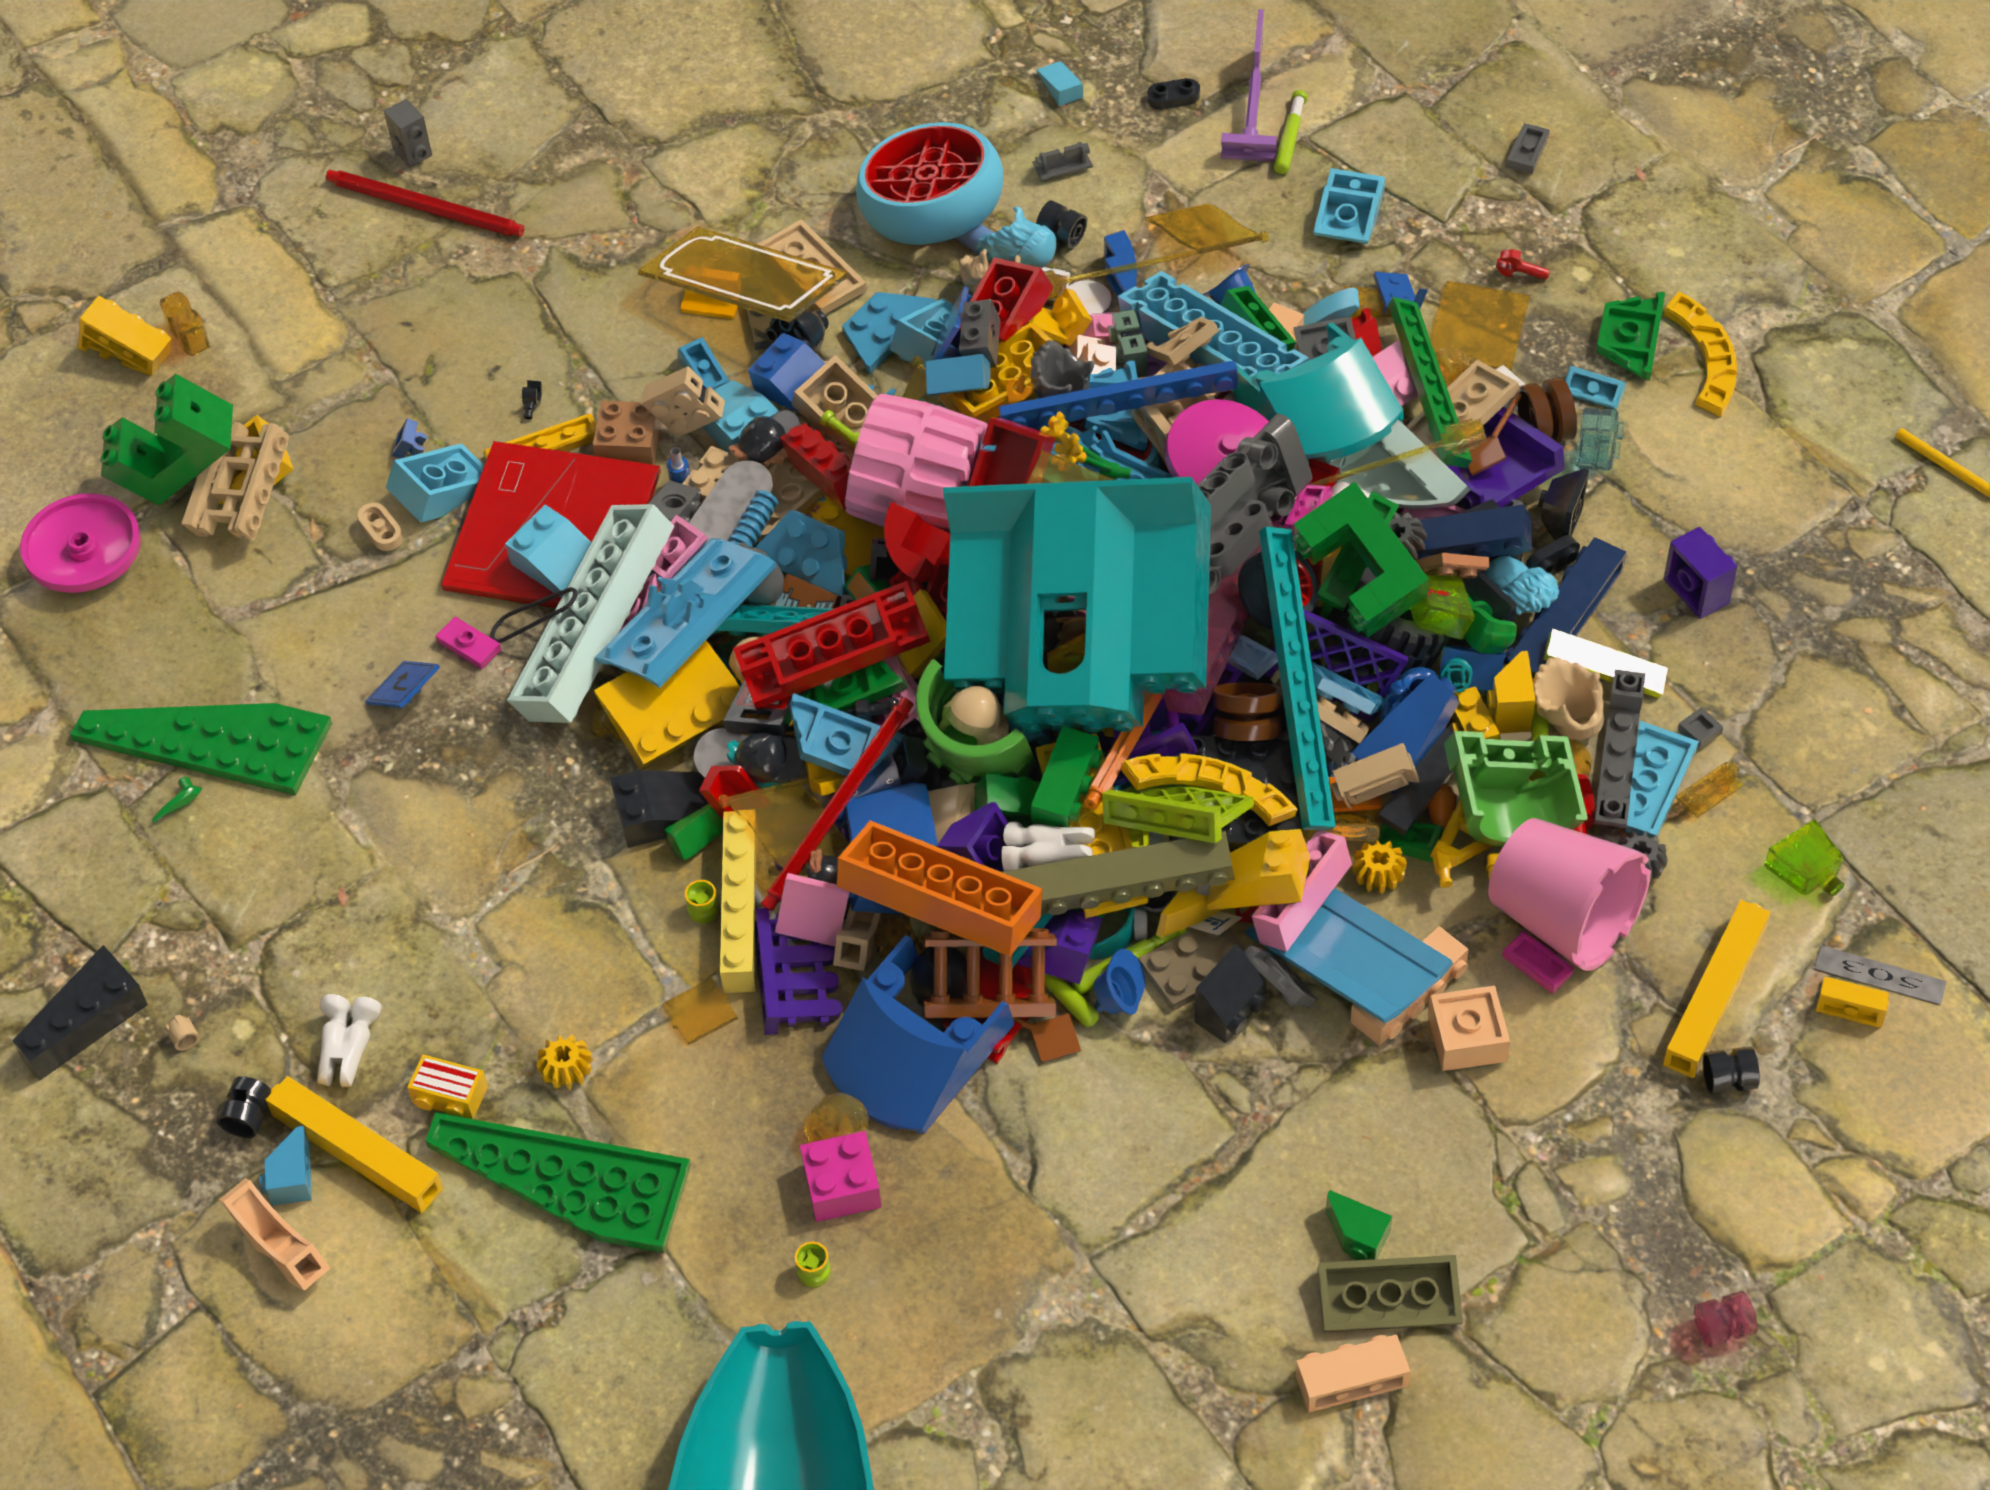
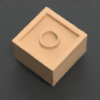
M1495 986L1430 995L1428 1019L1442 1071L1507 1062L1510 1039Z

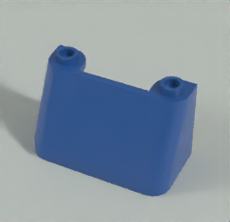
M912 782L855 799L851 797L835 821L840 829H848L850 843L871 820L931 845H938L928 790L924 783ZM849 893L848 898H850L852 911L906 915L854 893Z

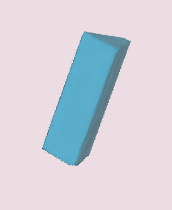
M1571 365L1565 379L1572 397L1617 410L1627 387L1626 382Z

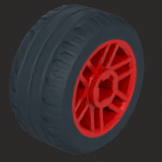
M1295 550L1303 609L1313 613L1319 599L1317 595L1319 591L1317 578L1306 559L1302 560L1301 554ZM1262 551L1249 557L1241 566L1238 576V589L1243 606L1249 615L1261 626L1273 630Z

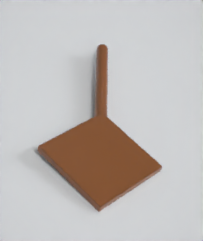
M1520 393L1515 395L1492 435L1468 447L1472 462L1468 467L1472 476L1506 459L1497 436L1521 398Z
M1069 1013L1034 1024L1019 1017H1012L1013 1021L1031 1030L1041 1063L1081 1052Z

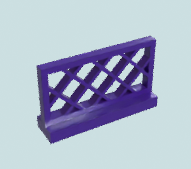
M1303 609L1305 621L1314 624L1316 629L1314 632L1307 633L1308 641L1319 639L1322 648L1310 652L1311 660L1324 656L1327 664L1325 668L1334 673L1351 669L1354 679L1350 681L1360 686L1378 681L1380 688L1376 694L1384 698L1390 685L1395 682L1408 663V656ZM1336 634L1342 638V644L1326 648L1322 637ZM1275 645L1272 651L1277 654ZM1362 646L1369 650V656L1353 660L1349 649ZM1346 651L1349 661L1331 666L1328 655ZM1389 658L1396 662L1392 669L1379 672L1377 661ZM1278 662L1264 676L1271 678L1276 670H1279ZM1373 663L1375 674L1358 678L1355 667ZM1333 697V699L1331 700L1332 702H1335V700H1338V701H1340L1341 703H1343V701L1339 700V699L1336 698V697ZM1361 710L1356 714L1350 711L1355 716L1370 723L1373 722L1378 712L1369 715Z

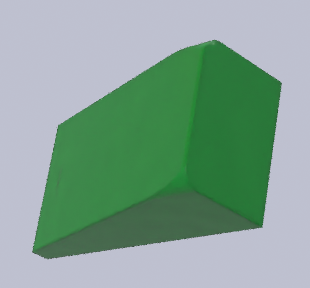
M707 804L664 830L675 855L685 861L723 832V820L712 806Z
M1382 823L1376 839L1382 845L1390 841L1392 849L1400 847L1402 855L1433 862V858L1430 855L1437 841L1440 840L1444 828L1443 825L1414 823L1406 835L1403 836Z

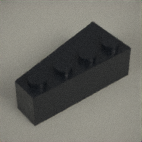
M102 945L12 1041L22 1061L39 1080H42L148 1004L140 985L110 951Z

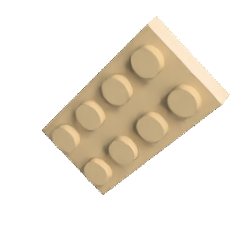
M802 219L756 244L758 249L831 270L829 275H832V277L804 298L815 310H820L824 314L867 291L866 282ZM757 251L801 296L827 277L823 275L825 271Z
M1476 360L1447 387L1465 441L1473 436L1521 390L1516 380L1479 360ZM1423 410L1406 427L1440 459Z

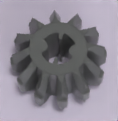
M1395 512L1389 527L1411 556L1418 559L1417 551L1425 550L1424 541L1427 540V533L1419 519L1413 518L1408 512L1402 517Z
M1632 830L1628 837L1621 836L1618 840V845L1637 850L1648 857L1649 860L1645 864V868L1651 870L1650 882L1652 878L1659 879L1664 868L1667 866L1668 858L1666 855V845L1659 844L1658 835L1649 838L1645 830L1641 836H1638Z

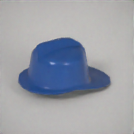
M1250 264L1241 266L1227 276L1218 286L1203 295L1210 297L1220 305L1228 289L1250 286L1255 292L1253 283L1247 274Z
M1126 949L1117 950L1113 954L1107 969L1095 979L1093 989L1096 996L1095 1010L1097 1012L1106 1011L1110 1014L1124 1012L1128 1015L1136 1013L1146 983L1142 965L1131 951Z

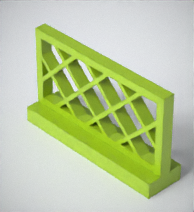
M1179 784L1158 785L1141 790H1136L1131 785L1124 791L1108 789L1102 793L1104 824L1210 843L1220 841L1222 839L1221 828L1254 806L1253 797Z

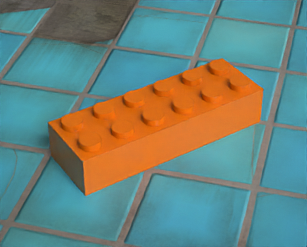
M871 820L838 857L837 887L1007 956L1013 954L1041 916L1042 888Z

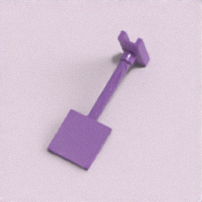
M1258 9L1254 68L1250 75L1245 128L1242 130V134L1222 133L1221 159L1275 162L1277 136L1258 135V130L1256 129L1263 49L1264 10Z

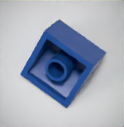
M782 333L748 369V373L755 391L763 394L768 400L800 413L792 406L794 391L826 363L804 341Z

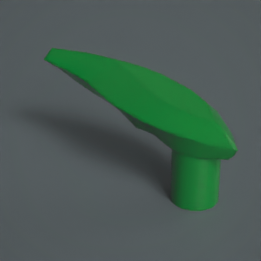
M188 777L180 778L178 785L181 791L165 804L151 821L155 823L164 816L180 810L195 799L201 792L202 787L193 786Z

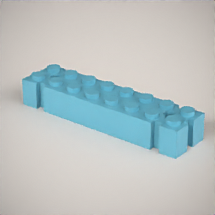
M1163 271L1144 281L1145 286L1139 289L1134 286L1118 296L1120 312L1135 310L1143 337L1157 346L1171 340L1168 333L1184 327L1199 317L1214 321L1219 332L1212 336V340L1208 344L1196 348L1189 356L1196 365L1202 363L1204 366L1235 360V363L1249 376H1253L1262 370H1270L1280 374L1309 361V357L1295 349L1287 352L1285 343L1182 283L1177 286L1176 279Z

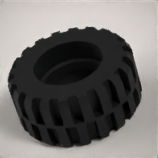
M1366 567L1353 594L1376 578L1368 567ZM1435 583L1432 586L1429 585V588L1435 591L1440 590ZM1431 593V598L1430 596L1426 597L1368 637L1370 640L1408 656V663L1400 675L1416 667L1430 668L1442 652L1455 627L1452 606L1450 607L1449 604L1442 603L1445 602L1444 599H1447L1446 602L1449 603L1447 596L1442 598L1443 596L1437 593ZM1349 601L1343 612L1333 607V623L1357 633L1347 619L1350 617L1347 611L1349 609ZM1362 631L1357 633L1361 636L1366 637ZM1360 646L1352 649V654L1357 658L1370 655L1369 650L1365 647ZM1389 658L1377 661V666L1382 671L1392 669L1396 664L1395 661Z

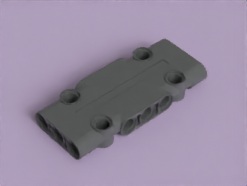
M1276 414L1253 438H1243L1237 447V452L1224 457L1197 485L1211 504L1209 594H1213L1218 589L1221 578L1230 576L1261 544L1259 530L1266 526L1273 527L1270 518L1274 514L1279 516L1290 514L1294 506L1295 497L1312 481V473L1293 422L1282 414Z

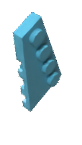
M1639 721L1629 797L1628 821L1625 832L1631 833L1633 830L1638 836H1641L1646 830L1649 838L1659 835L1697 751L1699 741Z

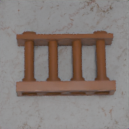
M1032 928L1019 945L1032 946V993H1029L1028 997L1015 998V994L1012 993V955L1007 956L999 952V993L996 994V998H983V994L979 993L980 946L983 945L951 934L943 929H933L931 934H923L925 947H934V994H931L930 998H923V1014L925 1018L989 1017L1002 1001L1009 1005L1012 1017H1056V1003L1053 997H1048V994L1045 993V946H1057V939L1054 933H1049L1048 929ZM967 946L966 993L963 994V998H950V994H947V947Z

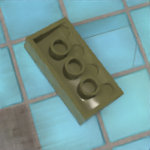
M1456 1255L1318 1263L1317 1276L1324 1332L1463 1324Z

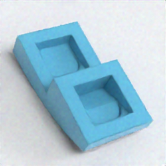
M1354 287L1344 289L1318 301L1303 313L1304 325L1350 317L1360 308L1358 290Z

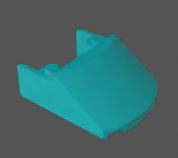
M1333 322L1326 324L1328 335L1327 353L1287 371L1277 374L1270 370H1262L1253 376H1249L1236 364L1238 388L1234 389L1235 402L1252 408L1268 421L1276 414H1282L1289 418L1296 428L1308 464V459L1325 456L1326 461H1331L1359 452L1386 437L1392 432L1391 426L1397 420L1402 422L1404 419L1403 408L1361 338L1353 340Z

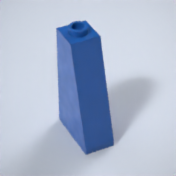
M1431 673L1352 751V754L1357 760H1361L1404 743L1407 753H1410L1416 768L1441 736L1460 703L1454 694L1457 690L1456 687L1446 677L1443 676L1439 680ZM1395 789L1390 792L1394 795L1398 789Z

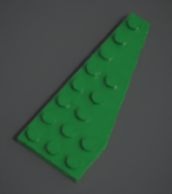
M277 703L83 710L70 735L74 742L296 796L333 723L330 716Z
M435 1112L425 1140L428 1148L598 1241L660 1253L665 1252L691 1167V1162L688 1158Z

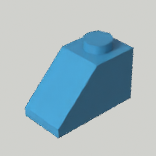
M299 1126L264 1160L265 1174H260V1188L262 1194L268 1195L272 1206L312 1200L310 1142L304 1126Z

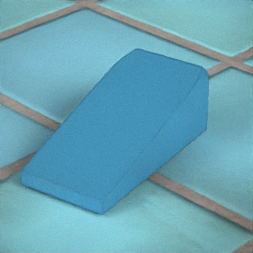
M703 337L678 348L677 357L684 368L687 366L691 368L703 380V385L706 388L711 387L713 390H716L730 381Z

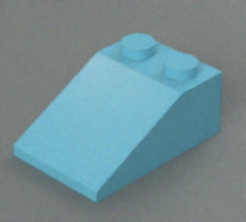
M942 298L899 319L889 350L898 354L901 359L918 365L926 372V361L933 360L931 353L954 304Z
M731 380L714 390L725 400L722 418L702 428L725 452L732 454L729 447L738 444L742 429L751 420L761 415L770 417L779 411L763 394Z
M461 443L394 460L386 489L421 523L443 517L474 496L484 465Z
M544 505L505 543L511 565L553 593H556L569 586L592 542L568 519L547 505Z

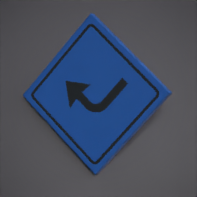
M403 661L365 702L367 705L403 708L406 703H411V698L416 693L421 692V687L437 672L440 666L434 663Z

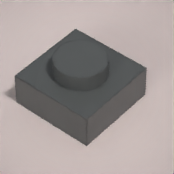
M1701 707L1679 723L1678 731L1685 737L1699 741L1698 749L1700 750L1722 734L1723 726Z

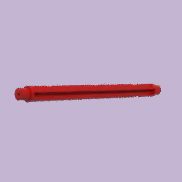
M329 169L326 173V181L332 182L338 187L504 235L522 237L524 234V225L518 224L512 219L342 170L334 171Z
M903 696L899 703L891 708V713L770 889L768 888L765 891L767 894L760 903L764 908L772 912L778 902H781L787 873L799 875L810 859L811 852L816 850L904 720L908 719V713L914 706L911 700Z

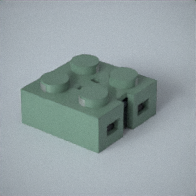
M1135 310L1112 313V325L1108 326L1107 329L1109 341L1112 343L1109 346L1116 347V370L1124 368L1128 361H1135L1137 378L1147 377V348L1143 335L1140 332Z

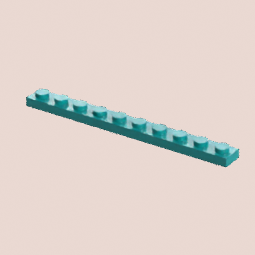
M1266 526L1259 530L1302 829L1329 831L1335 828L1336 825L1292 530Z

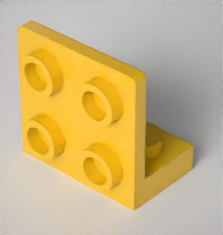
M1065 288L1061 296L1055 300L1052 310L1043 307L1026 325L1033 322L1047 336L1061 346L1064 344L1071 346L1077 335L1083 336L1092 318L1076 292Z

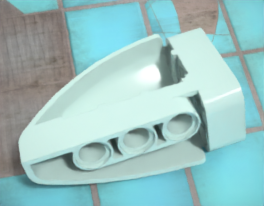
M1399 420L1391 426L1392 432L1359 452L1331 461H1326L1325 456L1312 458L1340 468L1341 474L1337 483L1346 482L1350 485L1355 481L1369 495L1373 491L1398 504L1400 508L1433 509L1450 507L1457 504L1470 491V488Z

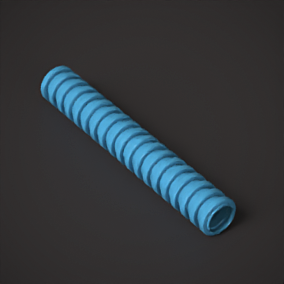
M756 490L754 497L750 500V505L745 509L746 512L742 514L741 520L737 522V527L732 531L733 534L729 536L728 542L736 545L744 542L750 547L755 545L757 538L762 534L761 531L766 527L765 523L769 522L770 516L775 512L774 509L779 505L776 497L765 490Z

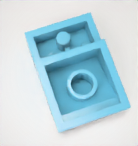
M1331 168L1327 185L1324 187L1313 235L1369 244L1385 190V177Z

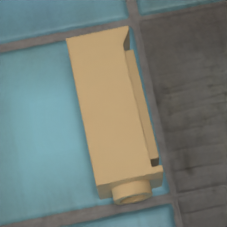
M1401 743L1333 770L1336 782L1331 785L1337 800H1344L1350 810L1352 809L1351 804H1360L1408 785V782L1419 783L1420 780L1410 753H1407L1404 743Z

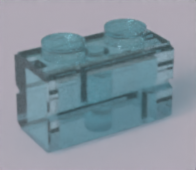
M1585 408L1583 410L1577 444L1578 468L1592 469L1595 467L1597 470H1610L1613 465V459H1619L1621 442L1617 440L1623 439L1624 422H1618L1619 412L1617 410L1603 409L1600 411L1598 408Z

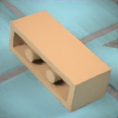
M1385 1335L1375 1336L1368 1342L1358 1345L1344 1344L1337 1347L1334 1351L1324 1354L1318 1352L1310 1353L1297 1360L1296 1379L1308 1413L1405 1388L1409 1385L1410 1369L1397 1335L1389 1337Z

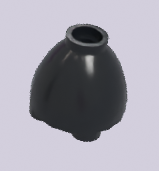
M791 308L774 315L765 334L767 339L774 343L782 333L804 341L817 353L824 341L825 330L828 328L829 322L826 315L820 310L812 311L803 308Z
M928 947L922 951L911 968L910 987L912 994L917 998V1003L922 1007L923 998H930V995L934 994V947ZM947 947V994H950V998H963V994L966 993L967 959L959 950Z

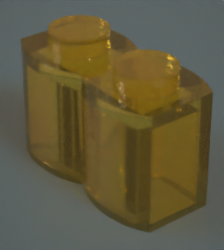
M177 291L160 299V307L167 328L171 335L179 340L180 346L186 354L194 356L210 348L202 317L191 308L188 298L183 293Z

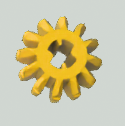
M1376 839L1373 846L1364 842L1362 849L1356 850L1352 872L1353 875L1357 876L1356 881L1358 885L1367 884L1366 889L1368 893L1373 888H1378L1382 895L1385 887L1394 891L1397 883H1402L1405 878L1404 870L1406 869L1407 862L1405 857H1402L1400 847L1392 849L1390 841L1382 845Z
M558 1034L557 1041L555 1042L546 1039V1048L538 1049L537 1055L539 1060L536 1064L537 1070L545 1084L552 1083L556 1090L564 1084L571 1091L572 1083L577 1082L583 1085V1076L591 1075L592 1069L590 1064L593 1061L592 1054L589 1052L587 1044L583 1040L576 1041V1037L573 1034L566 1040H563L560 1034Z

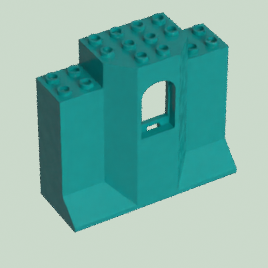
M1192 477L943 487L950 528L944 680L955 690L960 692L972 686H981L989 689L998 698H1004V715L1014 725L1022 730L1023 733L1038 734L1041 732V729H1052L1053 732L1060 733L1062 726L1083 728V731L1101 732L1102 728L1114 727V730L1120 732L1133 731V727H1143L1144 690L1151 694L1165 693V689H1177L1181 693H1194L1197 691V688H1206L1211 504ZM1075 596L1074 602L1057 603V597ZM1086 610L1085 656L1083 662L1076 669L1068 673L1056 674L1048 671L1043 664L1045 611Z

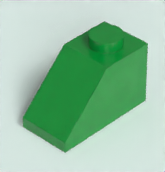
M1329 1190L1326 1199V1214L1342 1251L1356 1261L1378 1259L1391 1232L1392 1216Z

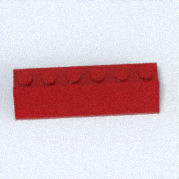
M905 581L734 647L733 650L756 709L790 697L793 693L797 694L931 641L908 582Z

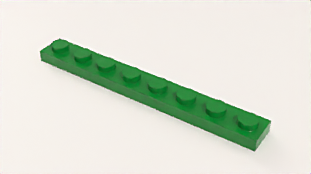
M1393 297L1388 307L1440 460L1446 465L1467 469L1472 462V458L1418 303Z

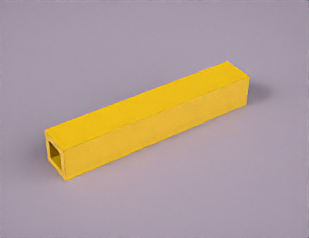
M1740 899L1667 1047L1663 1066L1691 1078L1695 1077L1702 1063L1703 1054L1707 1052L1767 929L1771 911L1763 909L1758 904L1748 903Z
M289 1076L280 1084L275 1085L271 1089V1094L265 1099L273 1117L293 1130L296 1127L304 1126L308 1139L421 1214L442 1192L443 1186L437 1172Z

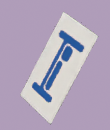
M1220 911L1190 927L1220 935L1242 917Z

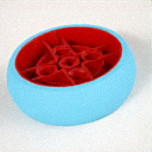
M948 122L914 126L886 138L866 156L857 176V202L870 226L879 234L892 241L911 245L947 241L977 227L992 213L999 201L1003 187L1002 162L990 141L973 128Z

